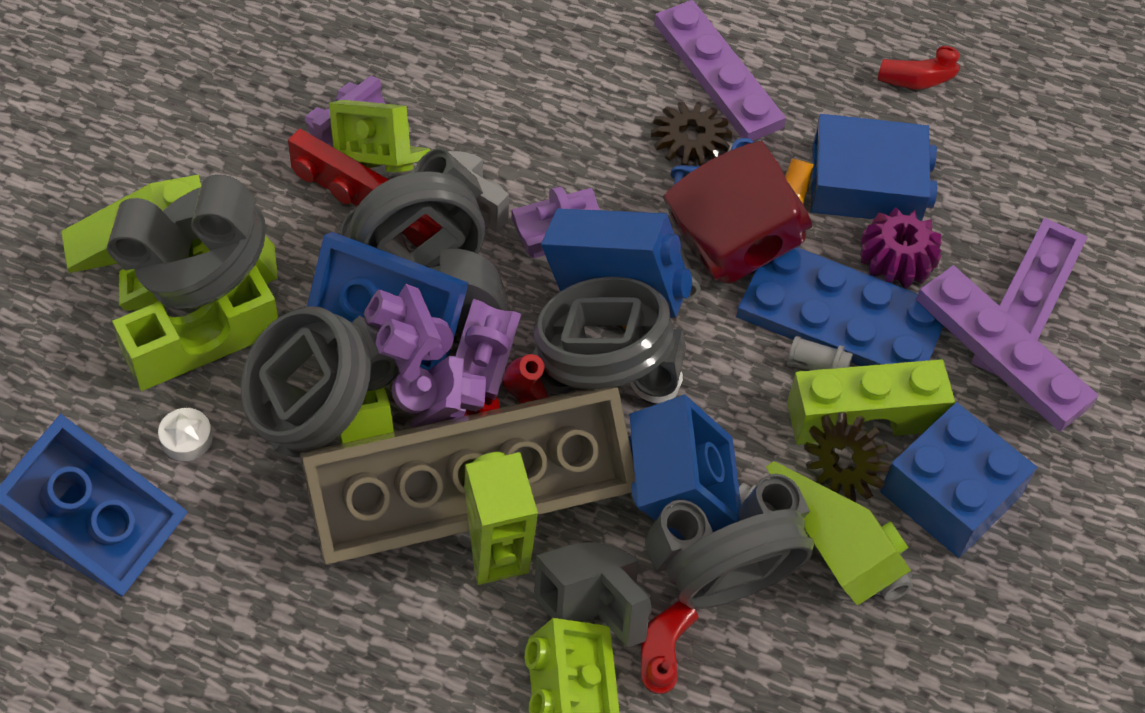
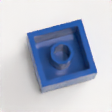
M686 394L629 414L631 435L628 438L635 472V481L632 483L631 491L633 500L641 512L646 513L656 521L662 510L669 503L676 500H686L702 509L713 532L740 521L739 509L741 499L733 437ZM668 528L670 533L678 539L685 540L678 530Z
M956 402L891 463L890 472L887 473L884 480L886 484L880 492L956 557L960 558L1023 495L1038 467Z

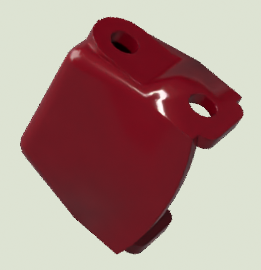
M762 140L735 148L708 161L683 177L663 196L668 212L691 252L701 261L714 281L719 280L725 284L741 279L805 242L806 230L812 228V222L807 210L787 182L780 165Z

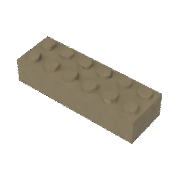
M618 387L584 389L299 453L320 551L325 564L470 531L464 489L465 464L473 463L476 458L491 452H502L505 455L521 453L538 515L632 493L631 486L635 481L634 463Z

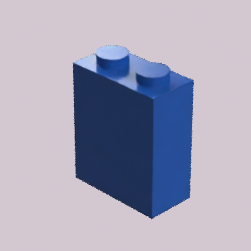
M820 114L812 147V163L814 167L811 178L810 213L874 219L878 213L889 216L890 212L896 207L903 215L907 216L916 210L917 219L922 221L926 208L934 207L937 196V181L930 180V172H933L936 163L937 147L930 144L929 125Z
M556 209L541 246L560 292L574 284L594 278H631L641 281L661 293L669 305L670 318L677 317L683 299H687L690 295L692 275L690 270L685 268L681 256L680 238L674 234L667 213Z

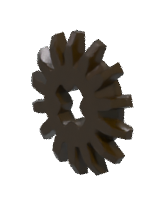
M679 102L677 106L680 114L671 107H665L662 112L667 117L655 116L653 120L654 124L661 127L652 129L651 137H662L654 144V147L657 151L667 147L669 151L665 158L669 161L677 155L682 158L681 165L688 166L689 159H696L698 166L705 164L704 157L709 156L714 159L720 156L716 150L717 148L728 152L730 145L723 139H732V131L721 128L728 125V120L722 117L712 119L717 114V109L710 108L704 114H700L702 106L700 102H696L693 112H689L684 102ZM687 125H694L696 131L704 133L698 134L697 140H690L686 133L680 132L686 131Z
M838 412L835 426L829 415L821 418L824 433L815 425L810 428L809 432L818 445L806 442L804 450L818 456V459L808 461L806 466L807 469H823L824 472L817 478L816 483L823 485L830 479L832 480L830 490L839 494L841 487H843L845 497L855 502L856 489L867 500L873 497L867 484L882 489L886 484L876 473L877 471L890 472L891 464L879 461V455L889 452L887 444L876 446L873 439L880 433L876 427L868 433L861 429L864 417L858 415L854 423L849 425L846 412ZM846 447H850L854 451L851 459L857 464L856 468L850 465L845 469L840 468L837 464L840 457L835 452V448L842 451Z

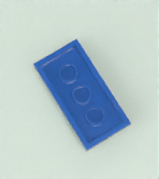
M798 247L756 270L736 314V318L794 340L795 336H799L802 339L838 349L839 345L845 346L844 351L853 354L851 363L858 366L928 361L943 328V325L916 301L917 293Z

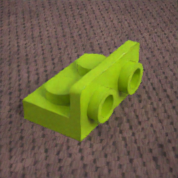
M352 100L329 102L333 148L368 168L385 165L386 172L411 171L414 169V162H418L430 151V148L410 146L407 106Z
M552 618L529 637L524 656L525 664L530 670L532 695L529 701V713H620L611 631L608 626Z

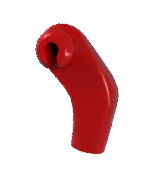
M941 46L936 51V58L928 60L883 59L877 80L912 90L931 88L953 79L958 74L960 65L957 62L960 53L953 47Z
M527 354L507 365L502 377V383L504 388L520 401L519 404L549 397L540 380L544 372V362L539 356Z
M679 600L648 622L647 638L645 642L641 643V681L644 687L654 694H665L675 687L678 680L675 653L676 642L699 618L695 609L684 605Z

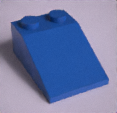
M61 413L0 484V521L26 540L120 597L127 592L188 513L182 506Z

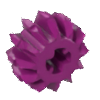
M896 207L890 212L889 216L878 213L873 219L872 224H869L867 229H864L861 238V263L870 265L868 269L869 275L875 277L882 274L885 276L884 280L889 283L899 280L904 289L912 285L913 280L923 284L929 278L934 268L938 267L941 259V234L932 231V219L919 221L916 210L908 216L903 215Z

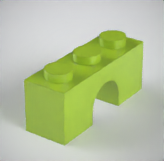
M255 265L246 278L228 294L210 304L201 306L198 310L181 317L168 316L159 301L112 320L121 353L142 392L253 345L261 333L273 321L278 319L275 298Z
M943 359L795 372L787 399L796 445L805 444L806 442L817 443L812 438L809 430L815 425L824 433L821 418L829 415L834 426L837 422L838 412H846L849 425L854 423L858 415L865 418L864 422L874 419L890 420L893 435L901 436L923 434L955 404Z

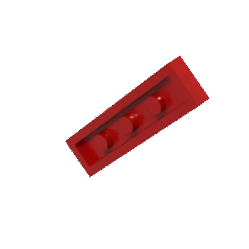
M300 128L288 139L291 168L296 175L306 182L314 181L330 190L331 194L341 203H352L358 207L372 190L389 180ZM424 214L404 229L402 233L406 235L412 244L419 247L443 229V227L428 214Z

